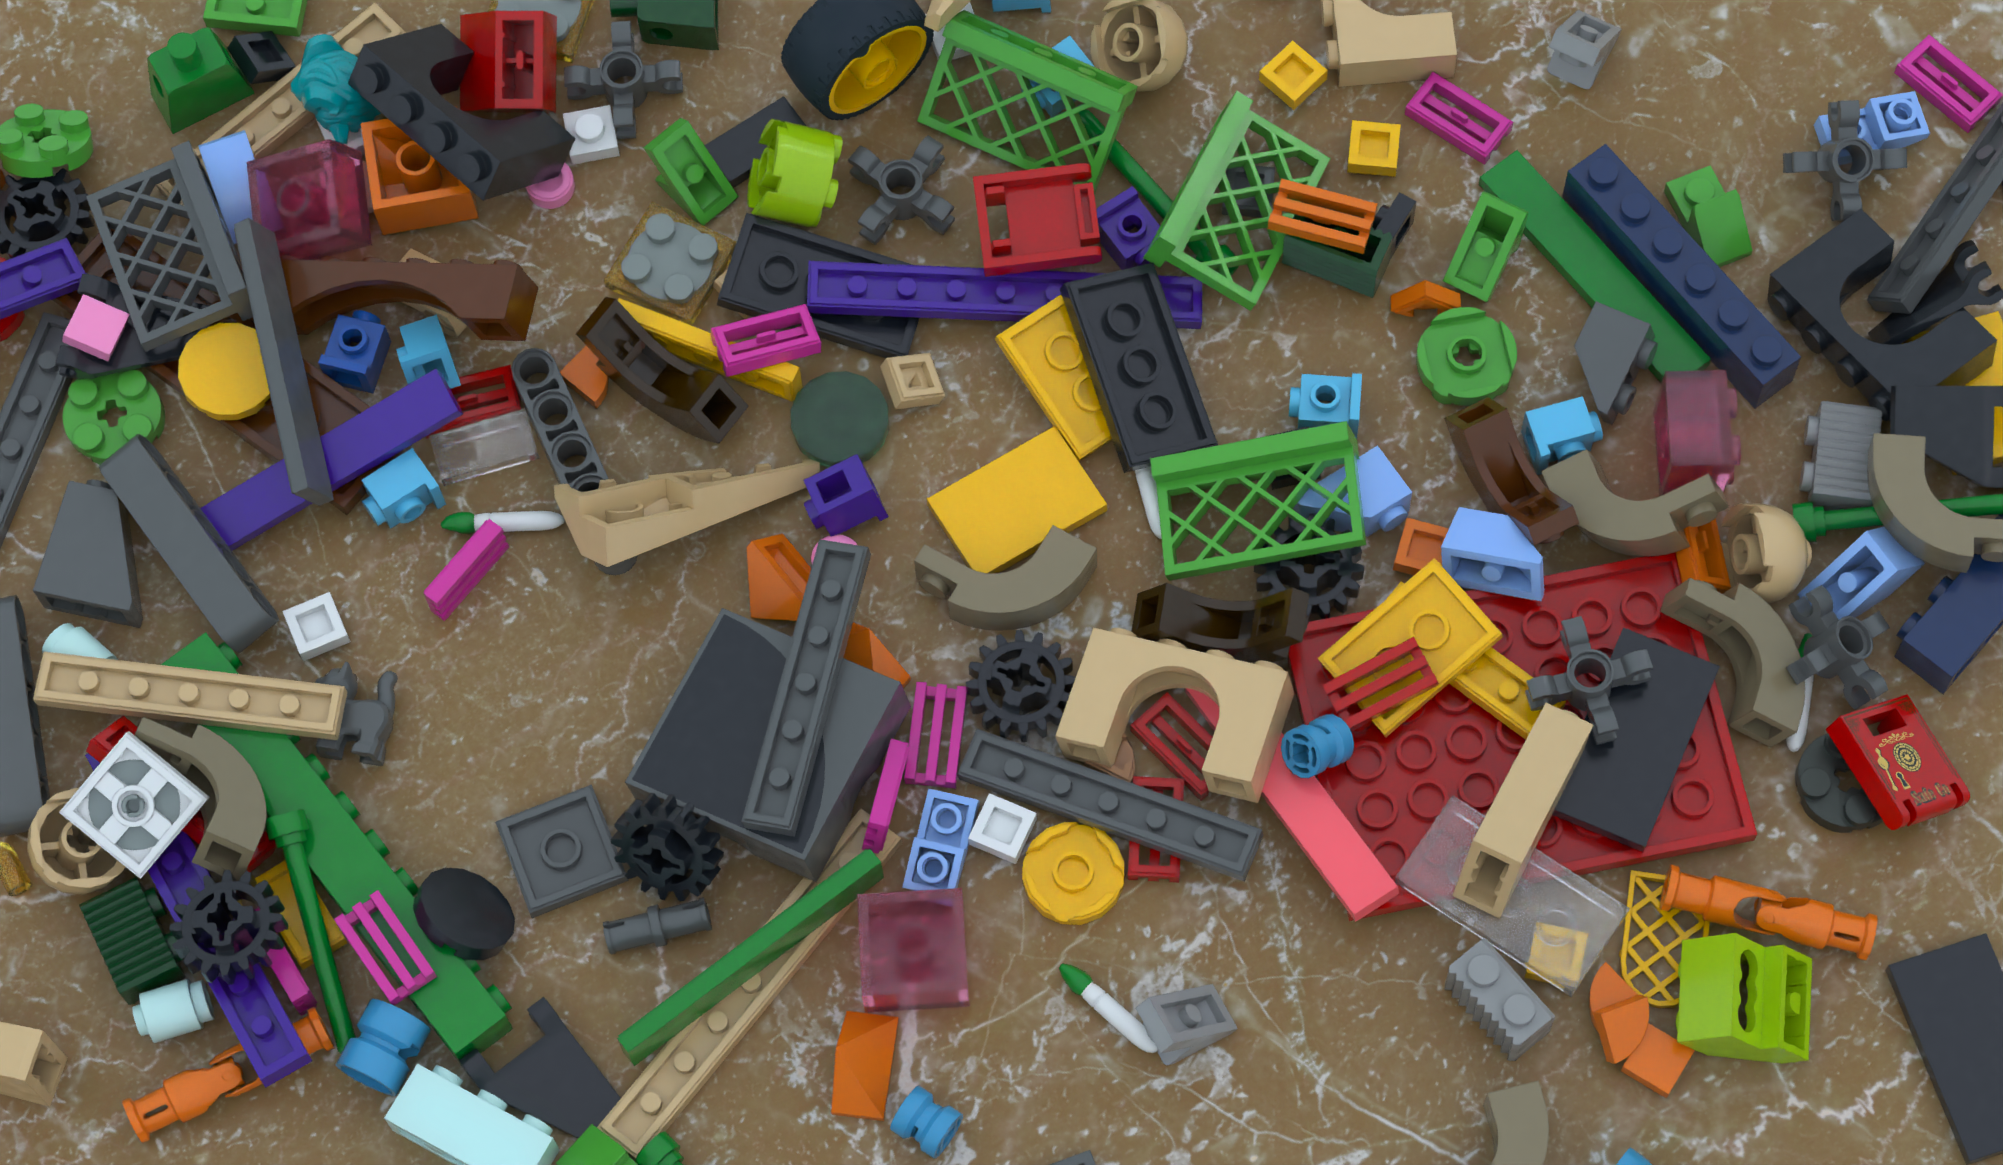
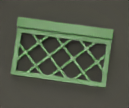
M963 10L955 15L946 24L942 34L946 39L917 122L1025 170L1052 167L1046 164L1050 161H1054L1055 166L1066 165L1063 156L1083 148L1091 165L1092 177L1087 181L1074 182L1073 184L1093 182L1095 195L1125 110L1132 104L1138 86L968 11ZM956 48L972 54L979 73L961 81L959 80L952 64ZM986 60L996 64V66L989 68ZM1003 68L1016 74L1023 92L1004 100L992 76V73ZM947 76L950 85L943 88ZM982 78L993 104L973 112L962 86ZM1029 79L1039 83L1040 85L1032 87ZM1045 88H1051L1059 92L1067 111L1046 119L1035 93ZM953 90L964 117L951 122L935 115L934 111L939 96ZM1026 97L1037 123L1016 131L1005 105ZM1073 99L1078 100L1084 104L1076 106ZM1090 107L1110 114L1104 133L1089 138L1079 115L1080 111ZM993 110L997 111L1007 136L995 141L983 135L976 119ZM1069 116L1080 143L1060 151L1049 124ZM967 122L969 129L960 126V124ZM1037 129H1040L1051 154L1039 160L1026 154L1019 138ZM1010 141L1013 149L1003 144ZM1101 141L1096 153L1092 144Z
M1236 91L1220 112L1143 258L1150 263H1154L1159 268L1167 261L1251 311L1283 253V241L1286 235L1268 229V220L1272 209L1267 194L1278 193L1280 182L1262 185L1255 164L1274 161L1280 180L1282 178L1316 187L1331 158L1249 110L1253 100ZM1248 128L1265 138L1269 151L1250 153L1244 137ZM1236 150H1237L1239 156H1238V157H1233L1234 154H1235V152H1236ZM1297 157L1311 165L1313 169L1309 176L1293 179L1285 159ZM1243 166L1251 187L1232 190L1225 171L1226 169ZM1217 186H1218V188H1219V190H1220V193H1215V194H1214V192H1215V190H1216V188H1217ZM1255 197L1262 218L1243 221L1236 200ZM1224 203L1231 224L1213 227L1206 210L1207 205ZM1284 213L1282 216L1293 219L1295 214ZM1198 222H1199V225H1200V228H1201V229L1195 230V228H1196V226H1197V224H1198ZM1266 228L1273 247L1269 250L1255 252L1247 231ZM1236 233L1243 255L1224 258L1217 237ZM1205 239L1212 260L1199 262L1184 253L1183 251L1187 243ZM1265 261L1261 268L1259 262ZM1247 264L1254 281L1251 290L1248 291L1233 282L1228 268Z
M1347 421L1150 458L1152 478L1157 485L1164 569L1167 579L1172 581L1366 545L1357 459H1359L1358 441ZM1345 465L1346 478L1333 494L1315 482L1326 467ZM1303 471H1308L1306 475L1301 473ZM1290 474L1300 482L1282 503L1266 492V489L1277 476ZM1259 480L1257 484L1252 481ZM1240 483L1251 491L1233 512L1218 502L1217 499L1228 485ZM1309 488L1327 500L1311 521L1293 510ZM1210 489L1208 493H1205L1204 491H1202V490ZM1193 493L1202 500L1184 521L1172 513L1171 496ZM1347 493H1348L1349 504H1347L1346 502H1344V501L1342 500V499L1346 496ZM1260 497L1278 509L1262 530H1259L1243 519ZM1211 506L1229 518L1212 540L1194 528ZM1336 507L1351 517L1352 532L1331 536L1320 527ZM1289 516L1305 527V529L1294 543L1281 545L1272 539L1271 535L1283 520ZM1173 523L1180 527L1175 534ZM1239 525L1254 535L1255 539L1244 552L1231 554L1221 545ZM1189 534L1206 545L1195 561L1177 564L1176 550ZM1314 534L1319 537L1316 539H1311L1314 536ZM1264 544H1267L1268 546H1270V547L1262 548ZM1215 553H1218L1220 555L1217 557H1213Z

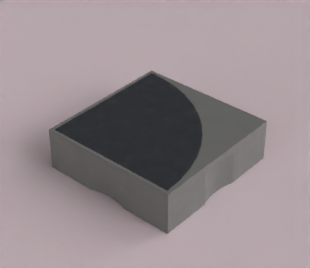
M722 608L625 783L634 798H638L642 802L651 793H655L661 803L666 800L669 794L675 795L677 806L680 808H684L686 804L691 802L694 804L692 815L697 819L702 816L710 818L709 823L705 827L707 832L719 833L720 836L742 845L753 855L817 882L851 819L854 803L860 790L873 772L878 769L888 750L891 738L894 739L911 708L910 702L901 682L843 658L795 837L747 829L741 821L792 637Z

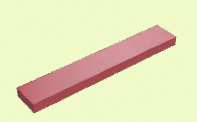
M1184 688L1185 693L1215 732L1219 719L1218 705L1205 694L1193 689ZM1281 733L1261 795L1356 922L1399 894L1398 886L1315 776L1301 778L1293 774L1286 766L1281 752V743L1284 734Z

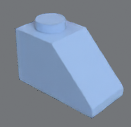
M1377 445L1357 459L1366 537L1379 529L1387 532L1400 525L1408 516L1407 512L1410 509L1412 497L1410 488ZM1345 466L1317 482V484L1333 494L1346 478ZM1309 488L1293 510L1308 519L1309 514L1316 515L1327 500ZM1348 493L1342 499L1347 504H1349ZM1338 507L1334 509L1322 524L1324 527L1325 523L1332 518L1335 520V531L1343 532L1349 529L1352 532L1350 515Z
M1459 507L1441 545L1442 567L1462 588L1542 601L1544 597L1543 557L1511 518L1504 514Z
M1885 526L1867 530L1797 595L1800 598L1806 597L1807 593L1822 585L1832 597L1833 612L1838 620L1845 616L1856 618L1890 596L1925 563L1903 548Z

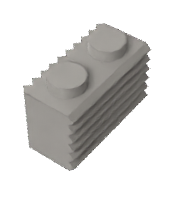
M1821 401L1816 416L1808 415L1804 432V445L1813 446L1811 462H1803L1799 490L1808 492L1807 502H1813V507L1824 506V511L1872 506L1867 477L1868 449L1873 434L1881 432V410L1875 407Z
M1486 938L1481 939L1449 966L1445 990H1452V998H1459V1005L1466 1006L1465 1013L1473 1014L1472 1021L1480 1022L1479 1029L1487 1030L1486 1037H1494L1493 1045H1501L1500 1052L1508 1053L1507 1060L1516 1061L1551 1031L1550 1029L1556 1016Z

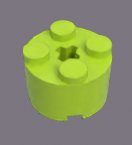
M771 119L766 124L758 142L767 145V147L764 149L760 159L753 158L748 183V207L754 208L751 212L753 215L808 228L817 227L821 218L822 208H832L836 200L838 180L831 177L833 165L838 162L841 154L842 137L828 131Z

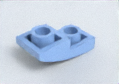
M1915 91L1871 98L1866 106L1860 109L1857 136L1869 143L1873 150L1903 148L1928 138L1930 134ZM1828 114L1818 116L1814 123V128L1820 146H1822L1826 142L1831 141V127L1828 121ZM1843 148L1838 156V164L1852 163L1850 153Z
M245 130L198 145L233 243H237L234 224L247 218L252 219L272 232L279 230L277 219Z
M928 788L918 834L913 840L902 888L954 900L969 848L968 837L975 824L980 804L979 800Z

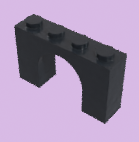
M442 24L363 45L348 84L483 201L559 176L576 138L542 109L507 120H490L466 113L450 104L441 96L459 89L474 54L473 50Z
M1859 209L1772 272L1769 279L1767 300L1771 310L1779 319L1790 321L1801 332L1803 341L1812 352L1816 354L1822 353L1834 365L1838 377L1844 384L1851 388L1856 387L1868 399L1870 407H1875L1882 411V420L1890 421L1891 386H1965L1992 366L1997 339L1964 307L1953 313L1922 337L1908 343L1897 345L1880 344L1857 334L1844 319L1841 306L1853 293L1888 269L1891 264L1894 240L1862 209Z

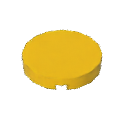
M217 323L201 329L186 343L179 358L178 379L187 401L194 408L196 407L199 411L206 413L207 416L216 420H240L256 414L266 405L265 402L270 398V392L256 329L241 323Z
M1063 822L1046 828L1030 843L1023 861L1022 884L1029 902L1042 916L1060 924L1083 925L1100 919L1116 905L1124 888V860L1118 845L1105 831L1087 825H1078V822Z

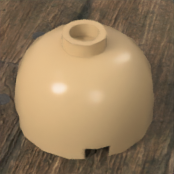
M1112 0L1102 10L1108 13L1104 16L1101 26L1094 25L1091 33L1090 54L1094 67L1137 85L1136 92L1155 91L1172 81L1182 69L1188 52V36L1181 18L1170 5L1159 0Z
M1740 503L1731 507L1721 527H1730L1727 542H1721L1731 588L1741 583L1767 603L1779 601L1792 594L1803 579L1812 559L1811 545L1793 515L1773 505Z
M73 788L56 793L47 800L46 804L39 808L28 829L27 853L33 870L46 885L63 893L84 895L108 886L122 874L125 866L59 813L79 789Z

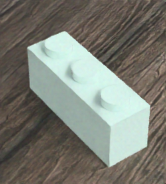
M417 1064L384 1117L392 1131L454 1165H551L560 1151L554 1138L550 1136L553 1131L550 1126L528 1114L524 1116L523 1120L505 1112L508 1105L503 1100L481 1089L476 1096L461 1088L460 1085L463 1080L439 1065H436L430 1071Z

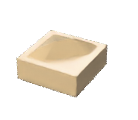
M930 353L889 357L880 366L895 410L939 404L945 397Z

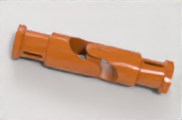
M1672 864L1666 873L1660 899V910L1668 912L1673 907L1701 914L1703 920L1763 935L1779 933L1796 944L1821 950L1825 946L1855 952L1858 959L1865 961L1873 947L1878 921L1875 914L1868 913L1865 917L1834 910V905L1810 898H1786L1775 890L1717 875L1707 879L1680 872L1679 866ZM1758 897L1754 902V921L1746 920L1734 911L1742 899Z
M315 1006L307 1010V1016L292 1023L309 1055L321 1049H325L327 1052L335 1049L328 1030ZM241 1043L216 1055L209 1062V1065L213 1066L210 1069L184 1070L164 1080L163 1087L135 1101L131 1098L123 1100L122 1104L126 1115L141 1143L149 1141L151 1133L178 1120L185 1123L206 1113L209 1106L224 1092L228 1093L224 1095L225 1098L236 1097L262 1085L263 1083L259 1077L245 1084L242 1067L231 1056L239 1051H244ZM166 1104L168 1106L150 1116L146 1115V1113Z

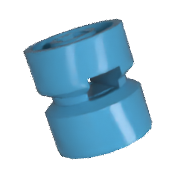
M372 998L357 1023V1027L361 1032L360 1037L348 1040L335 1065L343 1073L365 1086L386 1095L397 1096L410 1071L406 1059L418 1056L431 1029L423 1021L387 1002Z

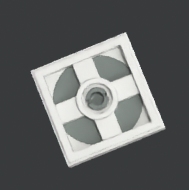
M128 731L59 813L141 879L210 797Z

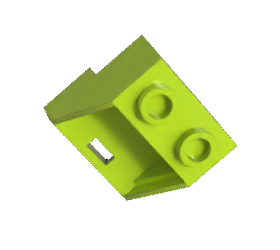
M1737 933L1682 940L1681 961L1678 966L1680 980L1679 1011L1676 1015L1678 1043L1707 1056L1781 1064L1809 1061L1812 958L1785 945L1764 947ZM1740 964L1749 965V975L1746 980L1748 1000L1745 1005L1747 1015L1745 1031L1742 1029L1738 1019V1009L1741 1004L1739 984L1742 978Z

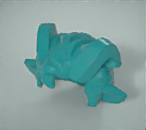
M321 34L308 40L300 71L292 80L290 90L299 101L303 102V107L315 115L322 127L332 133L338 144H347L349 131L358 132L359 128L361 129V123L373 121L375 116L381 114V112L348 84L358 57L345 51L331 35Z

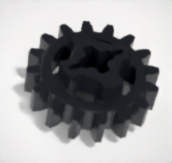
M64 168L60 169L55 176L44 178L23 177L17 181L10 175L4 177L8 188L5 191L0 190V253L2 255L8 253L12 259L64 238L68 239L71 247L75 242L87 244L89 240L82 228L94 227L95 221L89 212L91 209L86 198L88 194H85L86 190L79 179L72 180L68 171ZM66 199L70 202L69 217L64 214L67 209L64 203ZM11 216L16 218L13 224L16 230L14 234L10 230Z
M1309 514L1307 520L1311 521L1315 514ZM1289 517L1288 530L1284 531L1278 527L1271 535V538L1281 545L1294 543L1305 527ZM1332 518L1325 523L1324 527H1320L1331 536L1337 535L1334 532L1335 520ZM1348 529L1346 531L1341 532L1340 534L1348 533L1351 531ZM1314 534V536L1311 539H1316L1319 537ZM1264 544L1262 548H1266V547H1270V546H1268L1267 544ZM1361 546L1333 551L1334 553L1325 552L1254 565V572L1261 574V576L1256 578L1257 592L1269 591L1267 596L1287 590L1283 585H1288L1290 588L1293 587L1308 593L1309 600L1306 613L1308 622L1311 613H1318L1321 619L1329 618L1330 608L1332 607L1344 613L1347 611L1348 605L1346 596L1357 598L1359 595L1360 585L1356 581L1363 579L1364 566L1356 562L1361 560ZM1304 564L1314 565V573H1304ZM1326 588H1333V589L1330 590L1329 592H1327V593H1325V594H1323V595L1317 596L1318 594H1320V593H1321L1323 590H1325Z
M1017 630L1015 641L1010 643L999 634L996 636L997 649L993 651L982 645L979 648V653L983 663L970 662L969 675L975 678L966 682L967 695L975 697L970 701L972 714L985 712L982 717V727L988 730L997 723L1000 725V737L1005 739L1012 730L1019 731L1021 742H1027L1029 730L1036 729L1042 738L1047 737V723L1051 721L1059 726L1063 715L1061 709H1065L1070 695L1069 692L1072 690L1076 677L1068 674L1073 670V661L1071 657L1058 660L1061 655V645L1056 642L1045 648L1043 646L1042 633L1038 632L1032 642L1025 641L1022 630ZM1041 664H1044L1051 671L1056 684L1052 683L1051 678L1042 675L1040 671ZM1022 680L1030 682V685H1025L1021 692L1013 690V686L1019 687ZM987 687L992 689L993 694L1001 696L1003 700L1002 708H999L992 701ZM1036 709H1040V710H1038V711H1036V712H1034V713L1027 714V713H1029V712H1031V711H1034V710H1036Z
M651 793L644 802L638 798L635 799L614 824L618 831L611 838V844L621 848L614 857L615 861L629 865L630 868L625 874L627 879L638 876L643 880L641 891L647 892L651 887L657 888L661 900H666L671 892H674L680 902L685 901L690 893L698 897L721 870L718 863L724 857V852L714 847L721 836L716 832H707L705 827L709 823L710 818L702 816L697 819L692 815L694 804L691 802L686 804L684 808H680L677 806L675 795L669 794L666 800L661 803L656 794Z
M224 870L222 882L215 883L209 875L203 877L205 888L202 891L198 892L191 887L185 890L191 900L188 905L175 904L174 911L182 921L170 925L169 930L177 939L172 946L180 959L185 958L183 962L192 974L201 970V974L209 983H212L218 974L221 973L227 984L232 985L236 979V972L243 971L249 979L255 978L253 966L260 962L262 965L270 967L273 963L267 952L270 949L281 950L284 947L283 941L276 932L288 929L287 921L280 914L285 910V907L278 895L273 896L274 891L269 883L263 880L257 884L251 872L246 871L240 880L236 881L230 870ZM242 899L254 903L260 910L255 911L252 905L243 906ZM198 943H203L206 948H215L216 955L203 951L198 946Z

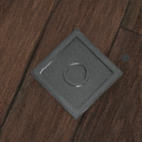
M592 785L495 822L532 918L629 881L625 877L626 872L623 864L616 862L614 859L618 851L616 846L611 844L612 836Z

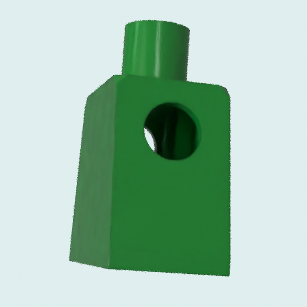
M210 27L202 28L192 34L185 32L177 33L169 39L166 47L151 53L147 58L151 95L172 134L254 94L250 83L228 51L227 46Z

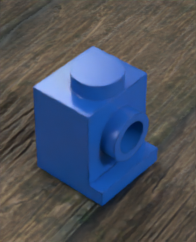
M362 310L353 311L351 317L338 314L324 355L321 354L318 361L321 371L342 387L373 394L391 344V339L385 325L381 324V319L376 315ZM351 341L359 343L356 346L350 347Z

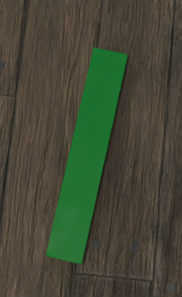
M1518 150L1480 176L1478 185L1485 192L1529 212L1523 234L1591 308H1593L1597 301L1651 324L1655 334L1653 341L1658 343V347L1648 369L1671 394L1709 366L1711 358Z
M865 849L619 1034L617 1039L621 1049L633 1066L637 1065L882 880L884 874L878 857L871 849Z

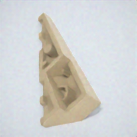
M805 459L802 460V463L771 469L769 463L755 464L754 473L741 476H732L724 468L648 475V479L616 485L614 479L600 480L599 489L584 492L571 488L569 484L554 485V497L580 554L609 567L807 488L804 479L820 472V462Z

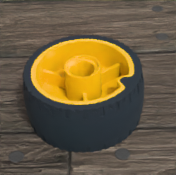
M817 0L802 15L789 33L781 52V62L799 91L824 116L831 120L850 119L870 110L905 84L922 64L926 54L929 52L933 42L934 30L924 26L926 15L915 0Z

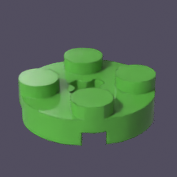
M30 103L17 107L14 111L15 117L0 125V159L2 167L13 175L28 178L54 176L53 167H59L68 163L69 171L74 170L87 162L93 153L92 134L88 116L84 111L43 110L41 105Z
M1473 307L1449 309L1440 313L1431 321L1430 326L1424 331L1418 342L1416 365L1422 382L1431 390L1435 400L1442 404L1453 403L1461 406H1470L1487 397L1494 399L1507 390L1516 366L1517 347L1510 329L1502 321L1498 324L1494 319L1485 316L1486 311ZM1468 347L1470 354H1479L1480 359L1474 360L1471 366H1464L1462 363L1456 362L1454 358L1459 355V348Z
M134 369L94 379L75 380L68 389V399L63 409V426L73 447L79 453L81 452L84 456L91 458L92 462L101 464L136 434L143 435L151 443H153L156 436L159 439L165 426V409L156 389L140 371ZM118 407L120 411H127L125 416L118 418V425L110 427L107 420L102 419L103 415L112 408Z

